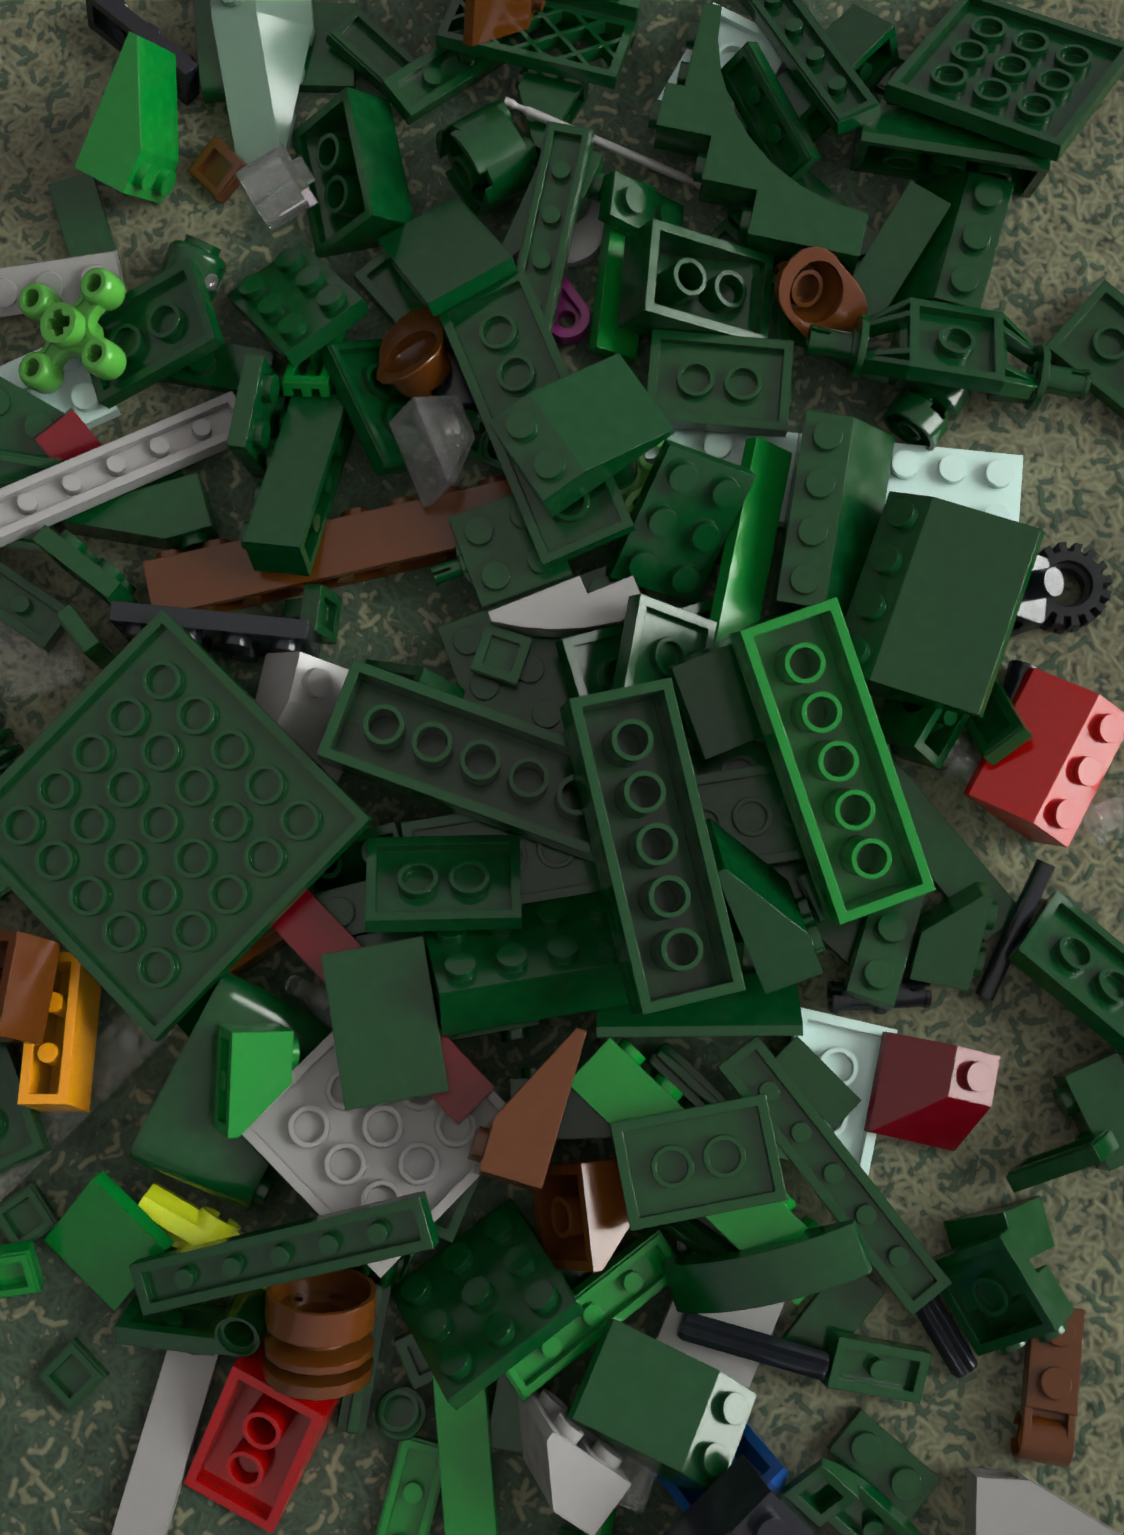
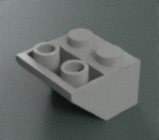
M544 1388L540 1394L535 1391L524 1401L517 1396L522 1451L525 1463L553 1512L588 1535H595L632 1485L620 1467L623 1458L608 1443L567 1418V1405L548 1389Z

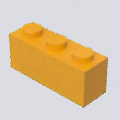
M60 952L43 1045L24 1044L17 1104L40 1112H90L102 986L70 952Z

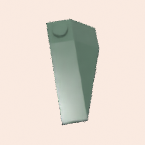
M210 0L212 24L235 153L252 168L250 172L285 168L296 120L294 110L299 88L303 84L306 73L304 69L309 46L313 44L315 35L312 0Z

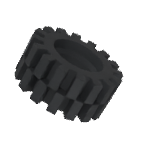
M1059 542L1054 548H1051L1049 545L1038 554L1048 559L1049 567H1056L1060 572L1069 573L1074 576L1081 587L1080 598L1078 602L1072 605H1062L1055 602L1051 597L1047 598L1045 621L1038 628L1046 631L1051 627L1054 628V633L1063 634L1066 630H1070V633L1080 630L1083 626L1086 627L1106 608L1104 604L1111 597L1112 591L1107 590V587L1112 584L1111 575H1103V571L1108 567L1104 560L1098 564L1093 560L1098 553L1092 549L1086 554L1081 552L1083 544L1074 543L1070 548H1067V542Z

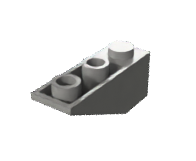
M966 1467L965 1532L968 1535H1122L1018 1470Z

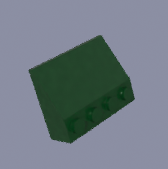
M889 491L845 618L870 695L983 718L1045 532L1034 526L936 497Z

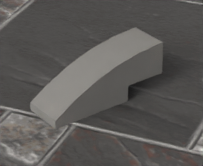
M577 576L488 612L490 624L522 635L543 637L575 636L624 623L629 596L640 594L634 577L630 576L587 593L581 577Z

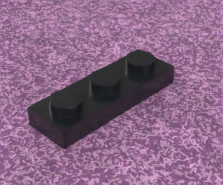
M86 0L88 26L119 52L122 50L128 32L131 31L175 53L177 99L186 106L192 103L199 95V65L187 51L180 50L172 44L155 25L145 22L130 10L124 0Z

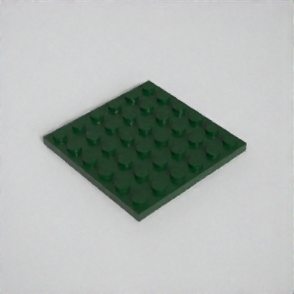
M161 610L1 774L0 878L153 1041H161L375 820L169 613Z

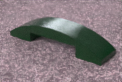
M855 1219L806 1229L801 1238L716 1256H712L710 1250L665 1259L661 1262V1267L677 1312L690 1314L732 1312L782 1303L840 1286L868 1275L872 1271V1266Z
M821 1458L783 1487V1495L815 1524L821 1527L826 1522H829L842 1535H923L878 1490L854 1472L831 1460Z

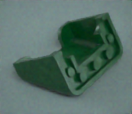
M227 972L213 991L139 1131L130 1151V1158L249 1211L252 1210L255 1203L263 1206L275 1184L276 1178L269 1175L272 1165L242 1134L239 1138H227L214 1127L219 1024L280 1023L294 1031V1037H297L299 1042L300 1058L298 1065L333 1029L332 1023L231 972Z

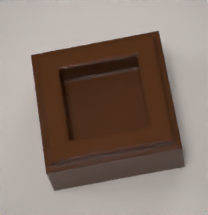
M214 135L188 168L187 172L217 201L224 203L231 197L252 168L222 139Z

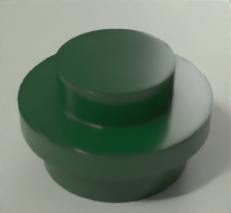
M408 1387L390 1389L382 1395L375 1409L377 1427L385 1437L393 1441H406L415 1437L422 1430L427 1416L426 1406L422 1397L415 1390Z

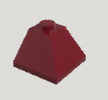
M883 1031L864 1131L955 1151L992 1107L1001 1056Z

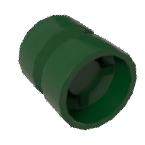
M908 380L905 387L907 391L900 392L884 412L883 420L888 429L907 444L927 446L925 449L931 451L947 432L949 427L948 421L955 420L971 399L972 393L971 390Z

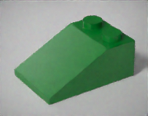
M129 31L74 168L124 194L160 204L163 198L168 196L174 188L176 182L175 170L179 163L176 54Z

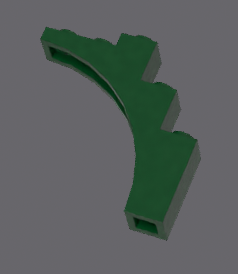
M704 2L700 21L691 20L685 49L693 50L690 63L681 61L677 84L666 82L662 101L653 100L648 128L656 129L654 148L697 157L693 181L701 183L699 201L743 210L738 235L747 237L745 247L774 256V261L778 262L789 261L801 249L812 246L826 248L837 257L845 269L853 276L860 257L869 213L834 203L801 186L775 166L748 136L731 105L721 73L718 35L722 6Z

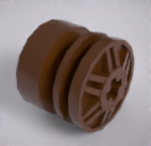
M347 1268L267 1287L265 1291L264 1322L268 1333L264 1339L263 1347L266 1354L263 1359V1375L266 1383L278 1393L296 1399L317 1401L341 1398L356 1393L367 1385L373 1373L374 1362L372 1352L375 1340L371 1331L376 1320L377 1288L373 1280L359 1271Z

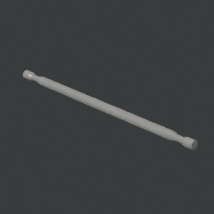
M505 97L503 101L507 108L519 110L526 116L547 124V121L571 125L530 106H523L509 97ZM594 134V145L682 183H689L700 190L701 183L694 182L693 178L687 174Z

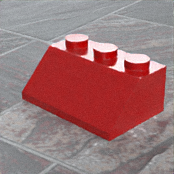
M1028 668L1011 701L1033 737L994 766L982 756L963 794L1032 842L1068 847L1124 738V712L1096 692L1039 669Z

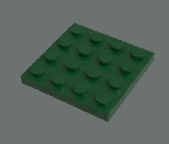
M957 0L886 83L884 100L899 105L907 111L919 112L941 120L949 126L961 127L986 136L991 141L1003 142L1028 151L1036 157L1047 158L1057 162L1124 73V42L999 0Z

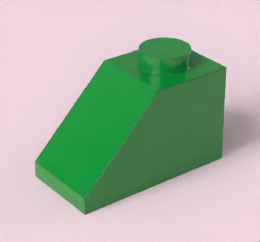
M280 1023L219 1024L214 1127L225 1137L239 1138L292 1083V1068L298 1066L300 1058L299 1042L297 1037H294L293 1030Z

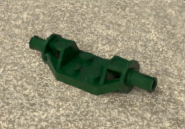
M912 297L871 316L860 314L851 332L810 324L805 341V356L813 355L844 360L847 366L846 376L848 381L856 382L859 377L895 385L899 379L979 391L986 393L988 401L1023 403V407L1030 411L1037 409L1044 393L1077 398L1083 401L1087 397L1091 385L1090 370L1051 365L1050 346L1043 343L1035 345L1003 312ZM894 332L890 349H867L871 337ZM1007 351L1027 365L1026 373L1007 364Z

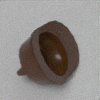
M817 246L801 249L789 261H781L776 265L779 272L774 282V298L779 309L784 312L805 338L810 324L851 332L860 314L867 315L866 297L862 289L837 257L828 249Z
M424 306L412 310L401 317L390 327L384 336L379 351L377 380L382 384H390L399 394L406 398L419 397L427 404L434 402L438 386L448 377L452 368L451 359L444 343V327L439 315L433 317Z

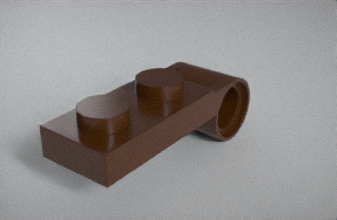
M1073 1308L1075 1312L1065 1322L1068 1327L1067 1330L1057 1338L1045 1343H1040L1038 1338L1028 1340L1025 1345L1020 1410L1016 1412L1013 1424H1018L1017 1437H1011L1010 1442L1013 1458L1068 1468L1072 1461L1075 1446L1076 1418L1078 1415L1085 1310Z

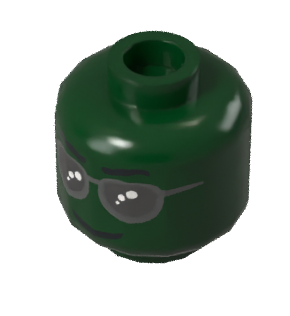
M186 234L184 241L174 240L169 244L158 274L190 257L199 264L211 302H213L226 273L227 266L224 260L219 257L221 249Z

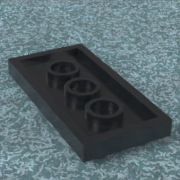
M111 601L109 621L129 642L161 610H164L210 655L211 651L229 653L230 659L241 662H257L258 656H265L266 653L303 652L319 658L321 642L310 620Z

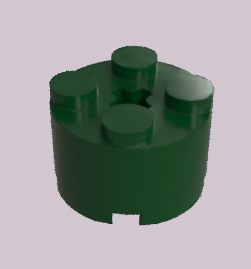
M501 100L480 107L439 130L436 135V147L439 158L447 155L452 167L445 174L451 186L473 213L482 209L481 216H486L526 192L534 175L532 165L539 161L538 153L533 142L527 136L521 138L512 123V117L507 106Z

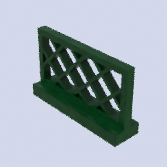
M452 0L436 34V47L615 89L629 47H633L636 38L641 0H546L543 11H535L527 30L475 46L464 45L463 35L453 33V31L464 28L465 0ZM541 29L547 35L532 40L527 33ZM514 37L519 44L508 46L500 44L498 41ZM585 39L590 47L576 50L571 43ZM558 48L563 55L554 57L543 52ZM602 58L610 69L592 66L588 62Z

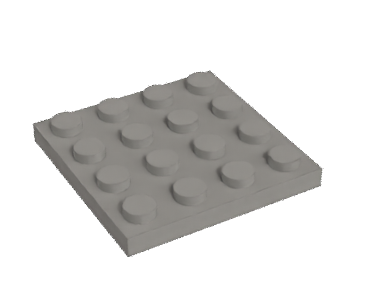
M332 1031L292 1070V1083L242 1135L319 1215L425 1191L433 1221L435 1222L480 1176L473 1173L476 1161L468 1159L475 1131L479 1129V1126L487 1128L488 1122L506 1103L493 1091L459 1125L430 1095L346 1111ZM401 1256L367 1265L381 1278Z

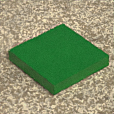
M104 1171L96 1175L44 1239L114 1311L135 1291L129 1265L137 1259L165 1253L175 1243Z

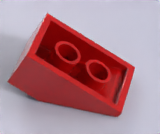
M264 1337L255 1353L247 1357H239L232 1366L183 1484L273 1534L332 1418L340 1398L319 1401L296 1399L278 1393L270 1387L263 1375V1359L266 1355L263 1348Z

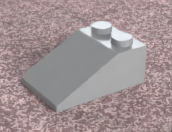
M303 652L266 653L255 701L338 782L343 771L322 764L316 754L349 669Z

